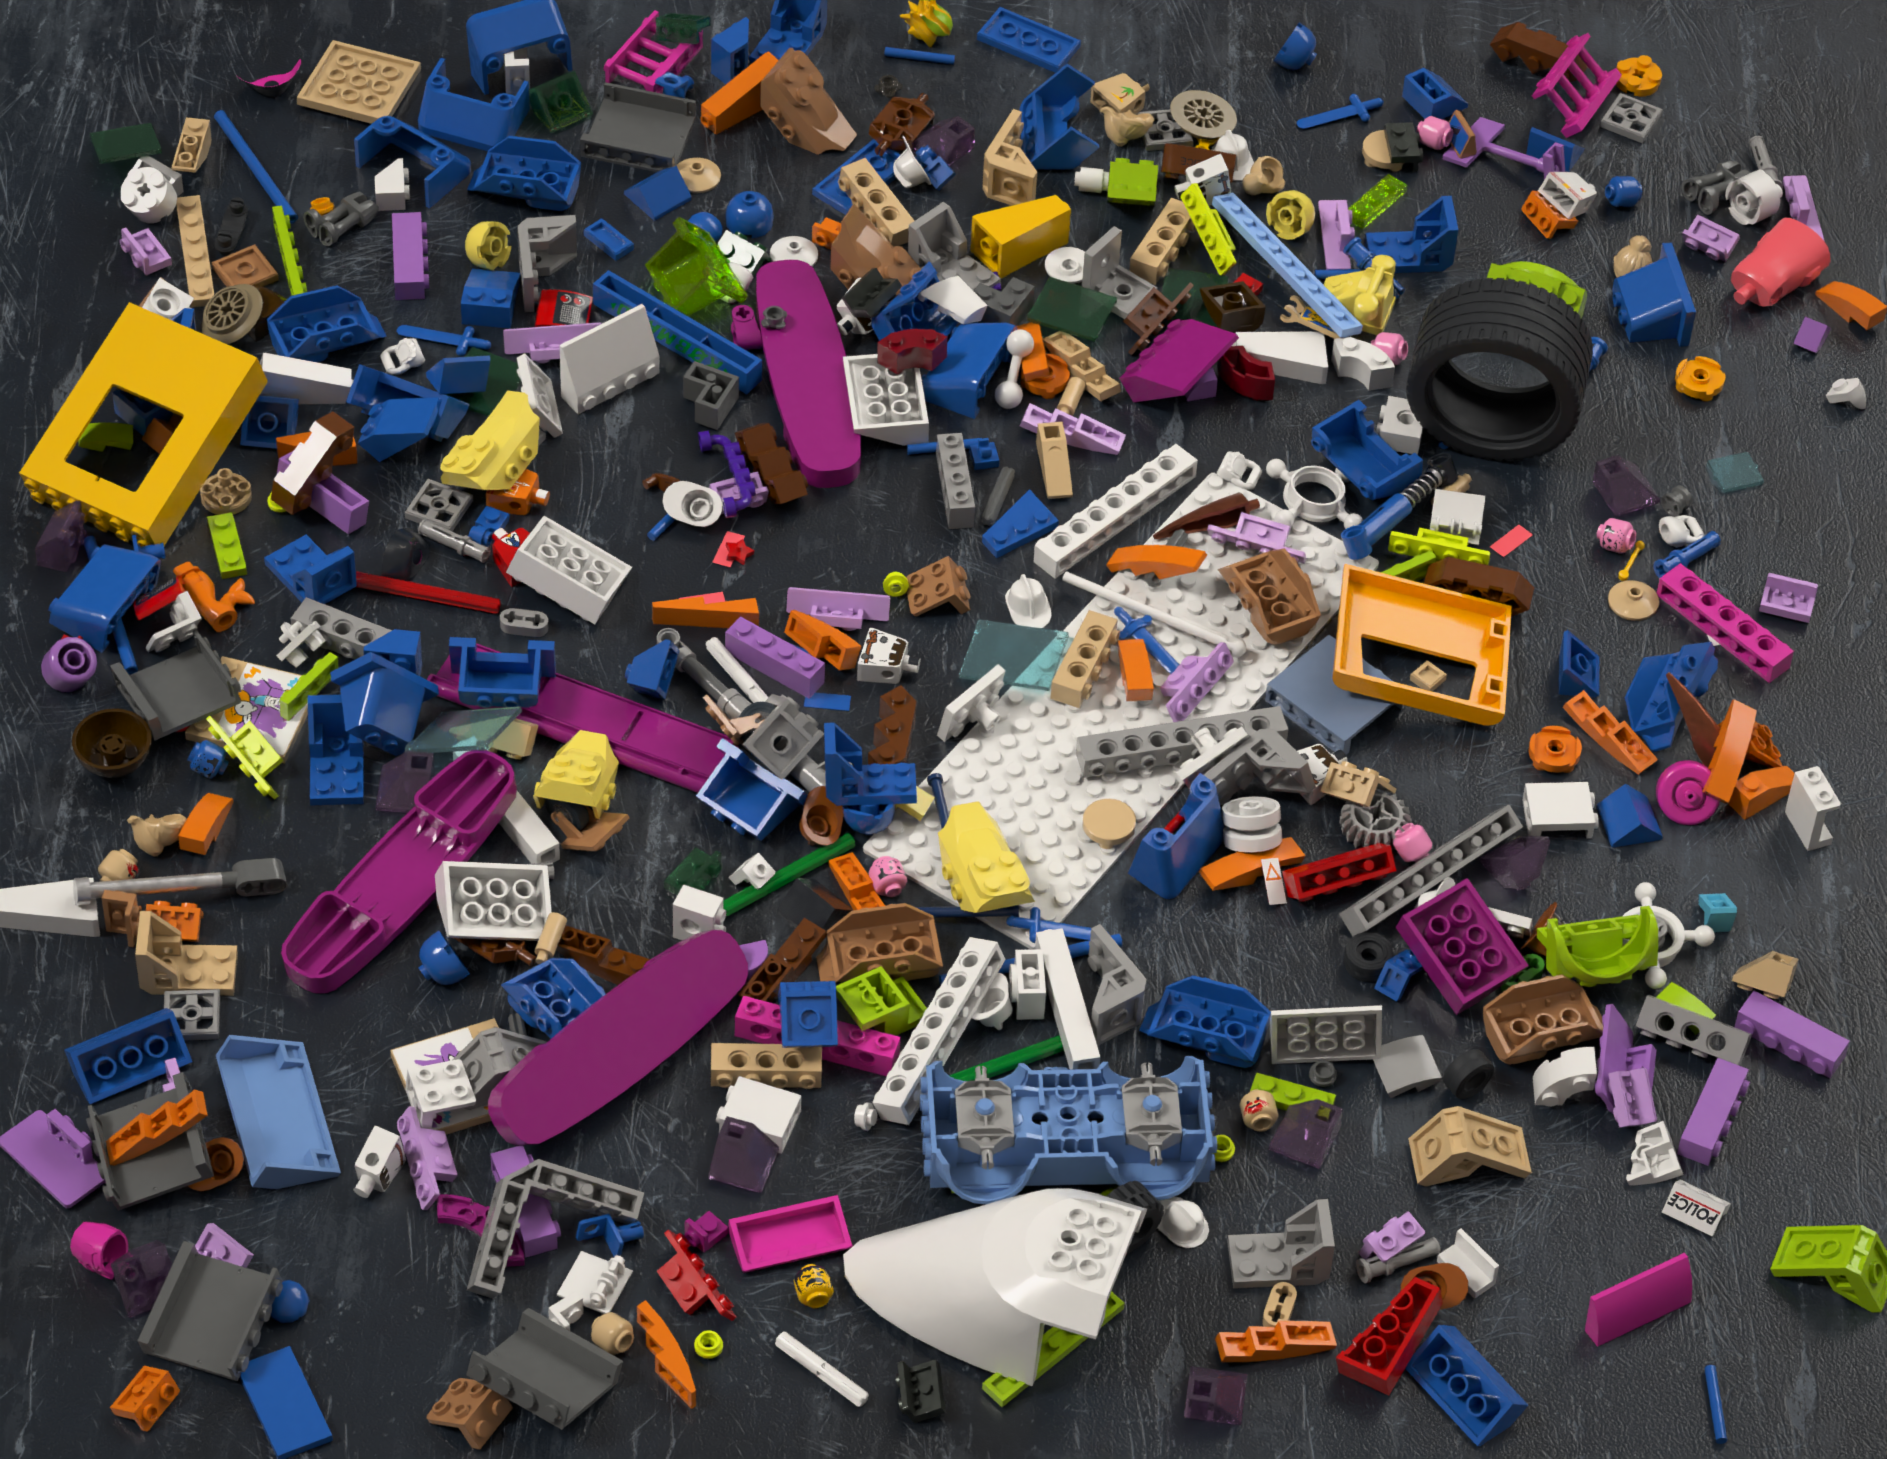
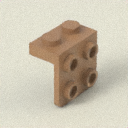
M949 556L906 577L909 583L907 590L909 607L913 616H919L948 601L961 614L970 610L968 601L970 593L965 584V580H967L966 572L962 566H957Z
M458 1378L450 1384L449 1389L441 1399L433 1405L432 1410L427 1415V1420L432 1424L459 1428L472 1448L481 1449L513 1407L507 1398L476 1380Z

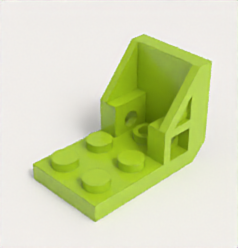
M1863 1225L1786 1227L1770 1268L1774 1277L1825 1276L1833 1291L1870 1312H1882L1887 1299V1250L1875 1231Z

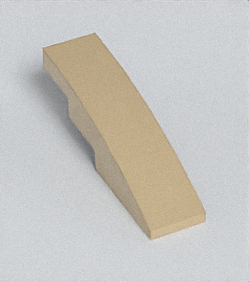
M1064 330L1043 338L1044 345L1050 353L1059 356L1067 363L1070 376L1081 378L1086 384L1085 390L1099 401H1103L1121 392L1120 383L1106 375L1105 366L1091 357L1090 348Z

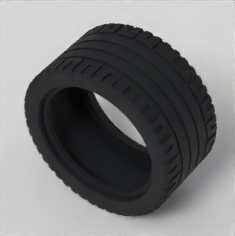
M1504 278L1470 280L1464 282V284H1457L1454 288L1451 287L1446 292L1439 294L1429 304L1423 314L1406 383L1407 401L1416 420L1420 421V425L1431 436L1433 435L1439 442L1442 441L1447 447H1452L1453 450L1461 451L1466 455H1474L1473 457L1476 458L1482 457L1485 460L1514 461L1517 459V461L1525 458L1531 459L1535 456L1544 455L1545 452L1548 453L1553 448L1559 447L1561 443H1564L1571 436L1579 421L1593 355V343L1589 330L1585 326L1586 324L1583 319L1580 318V315L1573 311V307L1566 304V301L1562 298H1558L1552 292H1547L1548 290L1542 287L1538 288L1537 285H1529L1524 281L1517 282L1514 279L1504 280ZM1474 352L1503 354L1532 365L1543 373L1548 381L1536 386L1522 388L1496 386L1466 374L1451 359L1462 354Z

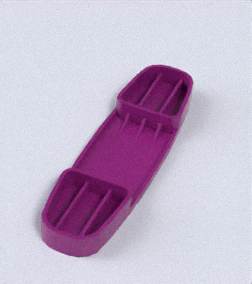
M780 260L767 263L759 269L756 276L757 321L769 378L784 425L783 436L797 471H801V474L805 475L808 485L817 488H831L850 484L860 473V434L854 433L843 364V357H846L831 306L814 268L808 263L800 260ZM778 306L787 312L783 329L765 328L761 325V321L764 319L763 311L766 308Z
M471 750L463 753L424 785L414 796L415 807L384 835L334 891L321 893L297 922L283 943L281 951L288 977L307 991L328 993L336 990L387 947L437 897L435 873L442 862H468L503 818L516 798L517 793L512 766L493 752Z
M709 930L697 933L673 945L647 961L641 970L601 997L547 1043L540 1044L532 1049L491 1091L488 1100V1113L499 1134L506 1142L515 1146L540 1144L589 1116L661 1064L704 1027L745 984L748 976V963L737 941L725 931Z

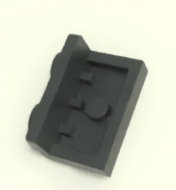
M1413 122L1385 123L1384 133L1391 164L1411 163L1412 171L1418 172L1419 163L1423 162L1422 148H1418L1419 132H1415Z
M872 268L842 297V300L854 317L872 318L881 311L880 308L886 302L896 297V292L902 285L898 279H884L877 268Z
M935 1359L910 1368L904 1361L898 1362L896 1382L901 1392V1397L898 1399L901 1412L906 1414L913 1423L945 1414L941 1367Z

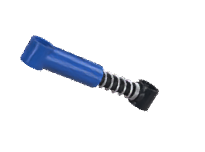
M1439 453L1429 458L1427 461L1428 468L1419 479H1416L1402 493L1394 494L1360 524L1351 526L1341 533L1349 559L1358 560L1368 556L1373 550L1372 545L1412 512L1415 502L1420 503L1421 498H1425L1426 493L1430 494L1432 489L1445 487L1457 481L1458 474L1450 453Z

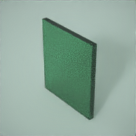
M151 123L89 133L100 164L162 153Z
M1168 268L1162 289V294L1168 300L1173 302L1190 282L1194 286L1189 291L1192 296L1183 306L1178 303L1175 307L1178 310L1170 321L1164 319L1162 322L1171 323L1177 319L1181 321L1193 319L1217 327L1203 302L1199 289L1228 284L1229 276Z
M1049 277L1030 313L1027 315V321L1095 342L1113 307L1117 303V297Z
M472 347L465 357L490 356L486 391L444 395L469 403V410L489 417L507 390L516 391L522 381L517 374L519 367L516 362Z

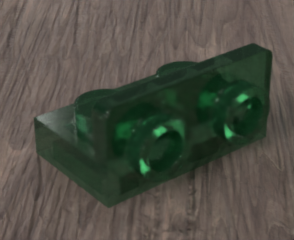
M668 13L656 17V40L697 44L699 43V32H702V28L711 26L710 16Z
M695 847L664 880V888L677 896L683 885L704 891L707 883L712 878H716L722 870L721 853L716 850L710 856Z

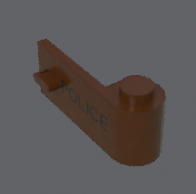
M1165 143L1161 173L1165 174V178L1179 180V176L1186 175L1185 170L1188 167L1221 154L1228 168L1230 183H1232L1236 154Z

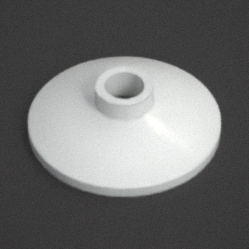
M789 236L779 239L772 245L770 257L772 258L771 262L800 260L813 267L818 260V250L814 243L806 238Z
M1062 247L1052 251L1045 260L1047 274L1061 283L1074 284L1082 282L1085 252L1073 247Z

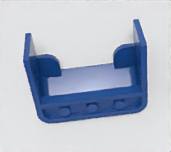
M523 0L474 14L466 23L471 75L484 95L489 94L487 74L494 73L503 66V54L546 42V46L551 53L557 54L568 71L573 70L570 39L555 0Z
M440 58L426 82L418 117V128L429 136L488 151L506 137L515 136L530 110L529 81L524 80L516 96L502 93L495 96L491 103L448 92L450 81L446 78L445 59Z
M1069 64L1063 66L1029 94L1020 106L1019 111L1022 112L1021 122L1024 123L1021 133V140H1023L1022 151L1036 170H1071L1078 167L1082 161L1099 148L1098 143L1073 127L1067 130V121L1075 117L1079 112V97L1095 85V81Z
M391 116L378 118L354 138L356 167L358 168L366 164L390 142L437 168L424 179L426 207L429 209L471 172L469 158L415 127Z
M360 364L346 400L347 403L362 407L361 413L368 415L370 409L375 404H382L389 399L439 397L442 399V402L427 437L442 442L443 438L448 439L467 413L469 403L439 394L431 389Z

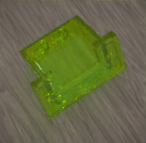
M678 217L672 223L677 232L645 264L655 281L653 283L654 287L664 297L663 302L686 316L725 296L743 303L749 296L711 234Z

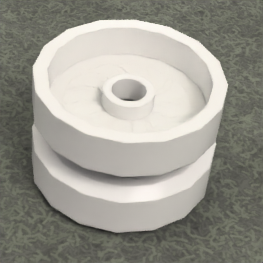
M1252 796L1234 799L1225 803L1222 807V820L1224 825H1226L1223 830L1225 847L1238 852H1261L1280 845L1282 842V828L1278 824L1281 819L1279 802L1271 798Z

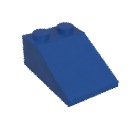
M472 268L465 283L461 300L462 324L511 328L521 273Z
M439 397L389 399L382 404H375L368 413L370 417L367 423L361 429L362 435L358 444L377 461L381 462L428 436L442 399Z

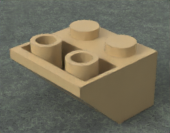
M1772 951L1740 967L1733 975L1732 981L1737 982V987L1749 991H1753V988L1764 991L1763 995L1779 999V996L1785 997L1789 991L1799 959Z

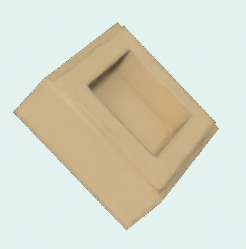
M1427 660L1411 673L1410 681L1424 690L1433 691L1446 680L1447 674Z

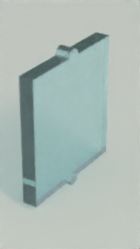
M1748 452L1716 458L1707 462L1713 473V479L1718 482L1723 493L1764 483L1758 471V465L1753 462Z

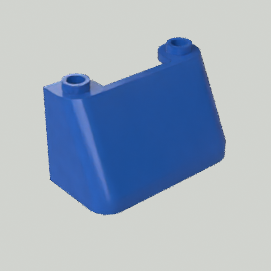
M1008 322L961 323L958 327L955 326L947 343V358L933 371L929 370L927 375L923 374L921 377L925 401L975 419L980 411V408L977 407V400L985 396L986 385L1002 361L1011 363L1012 354L1007 349L1006 341L1008 336L1017 330V326Z
M1357 400L1312 427V446L1340 470L1360 490L1365 498L1376 500L1391 497L1396 493H1402L1404 489L1408 488L1410 484H1413L1422 475L1423 460L1416 453L1410 456L1405 453L1400 456L1374 432V422L1372 420L1367 422L1363 413L1367 410V407L1360 400Z
M104 544L101 548L99 546L96 547L84 569L59 599L55 598L48 609L51 612L49 623L73 637L78 638L80 635L92 648L103 653L109 645V641L106 640L107 634L116 631L118 621L141 592L144 594L147 591L150 592L157 585L161 560L151 554Z
M1199 773L1193 780L1188 799L1178 814L1185 818V823L1175 835L1163 828H1154L1149 831L1142 839L1128 872L1129 875L1165 899L1177 897L1199 872L1200 868L1205 865L1221 846L1224 840L1223 830L1225 826L1222 820L1217 788L1202 773Z

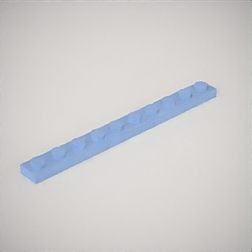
M1234 193L1213 196L1212 205L1340 338L1361 334L1363 325Z

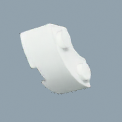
M1352 337L1334 339L1332 362L1338 377L1357 379L1366 386L1368 391L1392 387L1395 366L1385 352L1368 342Z
M1594 1047L1567 1050L1561 1052L1560 1058L1550 1063L1548 1060L1544 1061L1537 1068L1533 1076L1535 1105H1563L1565 1100L1572 1094L1593 1090L1597 1075Z

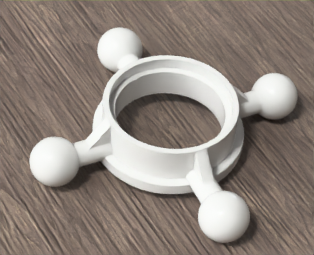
M1272 459L1268 462L1266 466L1267 474L1274 479L1281 478L1287 482L1283 491V499L1289 510L1278 511L1274 518L1275 522L1290 526L1291 528L1294 524V518L1297 516L1313 522H1327L1338 518L1344 522V527L1347 529L1363 521L1360 515L1355 513L1348 514L1344 509L1346 499L1343 482H1350V480L1337 468L1335 473L1320 466H1305L1289 472L1286 470L1285 463L1280 459ZM1303 482L1321 483L1333 491L1336 500L1325 504L1314 503L1303 498L1296 491L1295 487Z
M1643 882L1635 889L1636 899L1641 902L1642 906H1650L1655 917L1662 919L1666 923L1667 932L1673 939V944L1670 948L1658 952L1657 966L1648 967L1649 970L1645 975L1647 985L1653 989H1659L1667 981L1666 973L1660 967L1672 962L1683 944L1687 941H1695L1700 946H1709L1714 941L1715 933L1707 925H1701L1695 930H1684L1682 923L1673 913L1664 908L1652 906V901L1656 897V889L1651 883ZM1642 906L1627 911L1623 916L1637 914L1640 916V907ZM1623 938L1622 947L1629 941V939Z

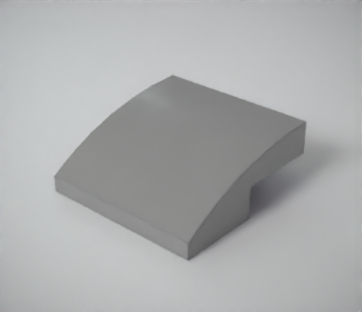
M1423 1035L1407 1037L1381 1046V1058L1373 1059L1390 1098L1414 1087L1419 1092L1443 1080Z

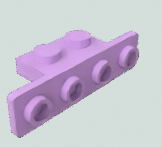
M1805 175L1784 176L1783 185L1786 200H1788L1791 217L1811 228L1824 240L1807 177Z
M1320 200L1318 202L1326 270L1351 269L1350 257L1343 253V249L1355 237L1354 227H1350V224H1352V210H1348L1347 200Z
M601 323L505 329L503 331L505 354L530 353L531 360L538 363H547L550 359H560L561 344L601 325Z
M1241 512L1235 532L1213 525H1208L1207 528L1211 539L1219 543L1232 542L1242 550L1249 551L1252 548L1259 550L1260 554L1270 550L1285 548L1290 556L1296 559L1297 563L1305 564L1307 559L1305 552L1285 547L1290 526Z
M790 587L787 594V612L790 613L791 610H797L830 626L853 631L861 629L863 619L888 621L890 596Z
M1220 642L1208 657L1187 656L1184 658L1177 669L1168 676L1167 680L1160 687L1163 696L1172 697L1166 704V708L1173 722L1184 721L1234 663L1225 642Z
M409 1106L398 1119L397 1129L400 1132L404 1153L408 1160L410 1174L414 1181L421 1209L428 1210L440 1194L436 1180L453 1182L457 1177V1171L445 1131L421 1128L415 1107Z

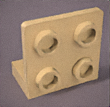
M1342 761L1341 765L1331 762L1320 792L1366 807H1370L1376 788L1393 794L1396 792V788L1389 784L1390 780L1380 776L1379 772L1369 768H1364L1362 771L1356 769V765L1346 761Z

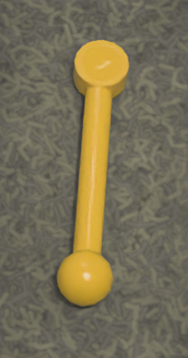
M1637 541L1635 543V550L1625 569L1619 572L1618 577L1621 581L1628 579L1632 564L1639 551L1645 547L1644 542Z

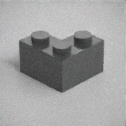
M1015 277L1010 280L1002 292L979 283L974 292L988 306L982 320L977 323L1008 322L1018 326L1033 307L1035 286Z
M696 361L692 363L683 377V398L695 402L696 423L718 430L739 398L738 376Z

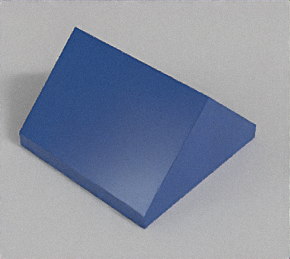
M1532 127L1526 155L1540 159L1555 142L1564 145L1565 172H1570L1585 148Z
M677 166L660 170L624 191V195L654 221L692 200V196Z
M490 356L443 358L426 372V377L439 394L486 391Z
M1569 630L1563 633L1559 654V695L1576 696L1584 690L1589 697L1595 698L1599 696L1600 657Z
M1627 784L1621 786L1596 806L1612 848L1658 841L1663 838L1647 796Z

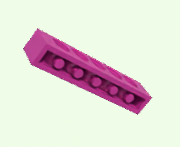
M1680 563L1659 579L1658 597L1713 638L1768 683L1790 668L1794 651L1787 644L1772 635L1769 630L1754 621L1748 614L1737 608L1730 600L1719 594L1711 585L1697 577L1693 571L1688 570Z
M743 996L735 1015V1036L762 1044H782L780 1005ZM837 1020L838 1046L822 1047L823 1060L887 1076L899 1058L901 1037L872 1029L862 1031L857 1025Z

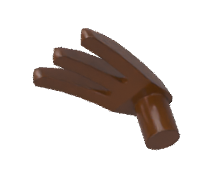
M655 473L643 480L642 483L645 489L656 485L665 492L670 485L680 480L669 475Z

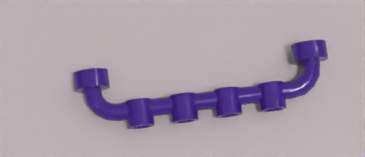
M709 431L698 432L701 452L712 450V445L723 446L725 459L728 460L729 469L733 473L734 483L738 487L740 496L738 501H734L733 496L722 498L723 510L726 518L736 517V511L748 507L752 502V497L756 496L755 485L751 481L749 469L746 468L744 456L741 455L739 442H731L728 437L723 435H710Z

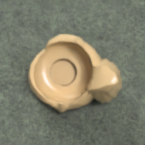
M1110 107L1100 109V113L1104 114L1106 134L1117 146H1124L1129 140L1142 137L1153 126L1154 117L1149 113L1135 115L1131 110L1116 113Z
M1258 157L1251 167L1250 174H1246L1243 178V190L1252 196L1283 190L1285 186L1283 167L1274 157Z
M1636 235L1629 240L1630 245L1622 248L1614 256V272L1617 278L1652 263L1650 255L1651 244L1645 236Z
M151 814L145 820L133 815L127 821L132 826L134 840L138 847L151 856H158L162 853L164 847L179 840L178 835L187 818L181 814H172L157 819Z

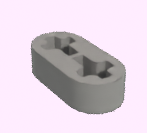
M509 608L500 614V628L508 634L541 637L548 632V617L539 611Z

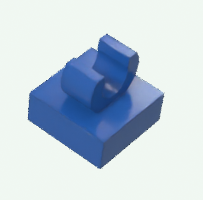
M989 438L978 439V444L970 445L969 453L974 470L999 467V457L995 443H989Z

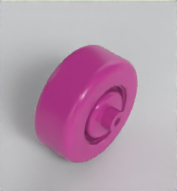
M1685 760L1676 762L1663 771L1656 785V798L1659 807L1670 820L1682 825H1696L1706 821L1714 814L1720 801L1702 793L1711 770L1699 762Z

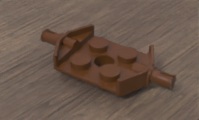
M921 93L917 99L893 97L870 124L869 135L879 144L875 148L877 155L883 156L887 149L905 151L907 147L902 136L905 137L912 151L913 142L929 122L932 125L934 124L935 114L925 105L929 100L926 93L925 95Z
M454 938L495 964L512 960L517 961L519 959L530 967L536 963L537 956L529 953L524 948L525 940Z

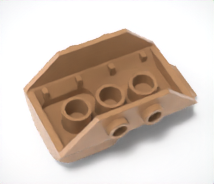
M789 48L761 81V108L789 143L818 155L825 150L844 151L857 136V133L823 88V77L804 52Z
M853 204L841 221L840 233L831 244V270L848 290L857 278H862L872 268H877L884 279H898L902 287L908 284L913 279L912 276L921 270L919 265L903 247H894L858 207Z
M1285 548L1270 550L1217 569L1228 583L1233 594L1236 593L1243 608L1251 613L1250 620L1268 643L1282 644L1308 634L1321 616L1308 574L1303 573L1296 559L1291 557Z
M906 903L851 911L826 931L827 942L822 952L816 957L820 981L844 982L880 966L883 967L893 980L903 976L906 981L929 978L938 974L940 969H943L933 915Z
M1563 974L1553 977L1546 976L1529 982H1519L1512 985L1483 1007L1486 1035L1497 1057L1507 1064L1540 1059L1547 1054L1548 1050L1575 1045L1580 1042L1600 1038L1603 1035L1604 1026L1598 1008L1591 1004L1580 984Z

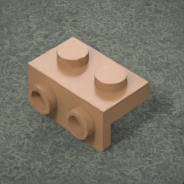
M104 890L102 904L106 931L127 934L128 946L135 947L140 911H142L141 906H138L137 895L119 890Z

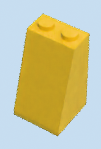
M1057 195L976 214L972 216L970 251L992 272H997L998 277L1003 278L1068 244L1071 208Z

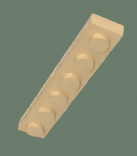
M200 195L178 197L176 207L189 295L194 298L190 305L191 308L206 306L212 298L214 289Z

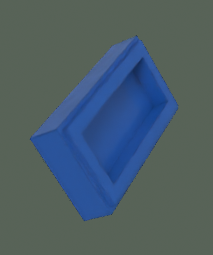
M602 218L584 229V236L615 261L634 250V243Z

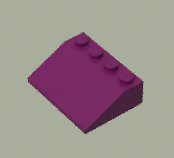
M1193 319L1174 320L1168 324V329L1163 334H1160L1153 340L1154 343L1149 348L1140 353V358L1136 362L1126 367V372L1119 379L1133 402L1183 396L1239 339L1238 335Z
M1468 878L1403 915L1396 926L1402 938L1456 1015L1487 997L1529 966Z

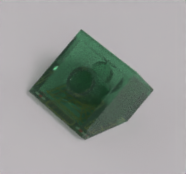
M575 70L529 89V100L533 113L551 133L593 115Z

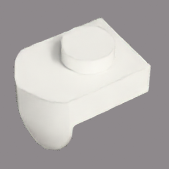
M1858 378L1835 381L1826 395L1829 403L1850 401L1856 408L1866 409L1865 390Z

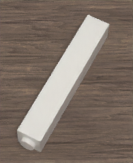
M476 739L461 744L453 750V761L465 752L484 749ZM517 791L516 798L499 821V824L531 864L554 863L560 860L559 842Z
M1063 928L1036 932L1035 949H1043L1045 986L1069 1069H1097L1100 1065V1054Z

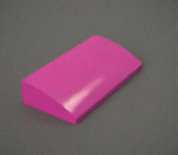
M838 1195L729 1219L728 1223L730 1238L743 1273L852 1248Z
M1685 1253L1678 1255L1591 1296L1585 1332L1598 1347L1691 1303L1692 1275L1688 1256Z

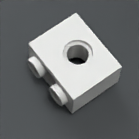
M159 278L142 308L170 320L182 309L190 308L189 306L194 298Z
M1388 396L1387 405L1381 406L1379 420H1383V423L1377 424L1376 433L1393 450L1409 454L1416 453L1418 455L1423 432L1420 421L1418 422L1414 417L1407 399Z
M683 885L673 903V938L683 941L704 931L722 930L726 932V927L723 926L726 917V910L723 909V898Z
M1043 949L1015 950V962L1010 964L1009 988L1010 1000L1016 1004L1017 1020L1044 1019L1046 986Z

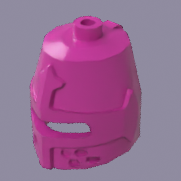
M83 1222L75 1230L70 1248L72 1255L87 1270L112 1280L120 1272L126 1261L128 1240L121 1230L110 1225Z

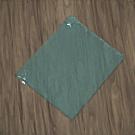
M978 619L974 635L959 673V678L978 681L999 664L1006 670L1003 678L1004 685L1050 691L1052 680L1069 638V632Z
M521 707L441 712L415 740H411L406 745L405 753L407 755H417L424 753L489 750L494 745L493 741L522 712Z

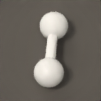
M1021 329L1013 331L1007 338L1006 346L1010 354H1012L1007 381L1000 383L995 390L996 402L1006 409L1015 408L1022 400V389L1017 384L1022 357L1029 355L1034 348L1032 335L1028 331Z

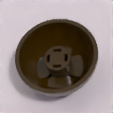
M116 708L104 709L90 714L77 725L72 736V747L78 761L89 772L104 778H119L131 774L146 760L151 747V731L146 721L134 712Z

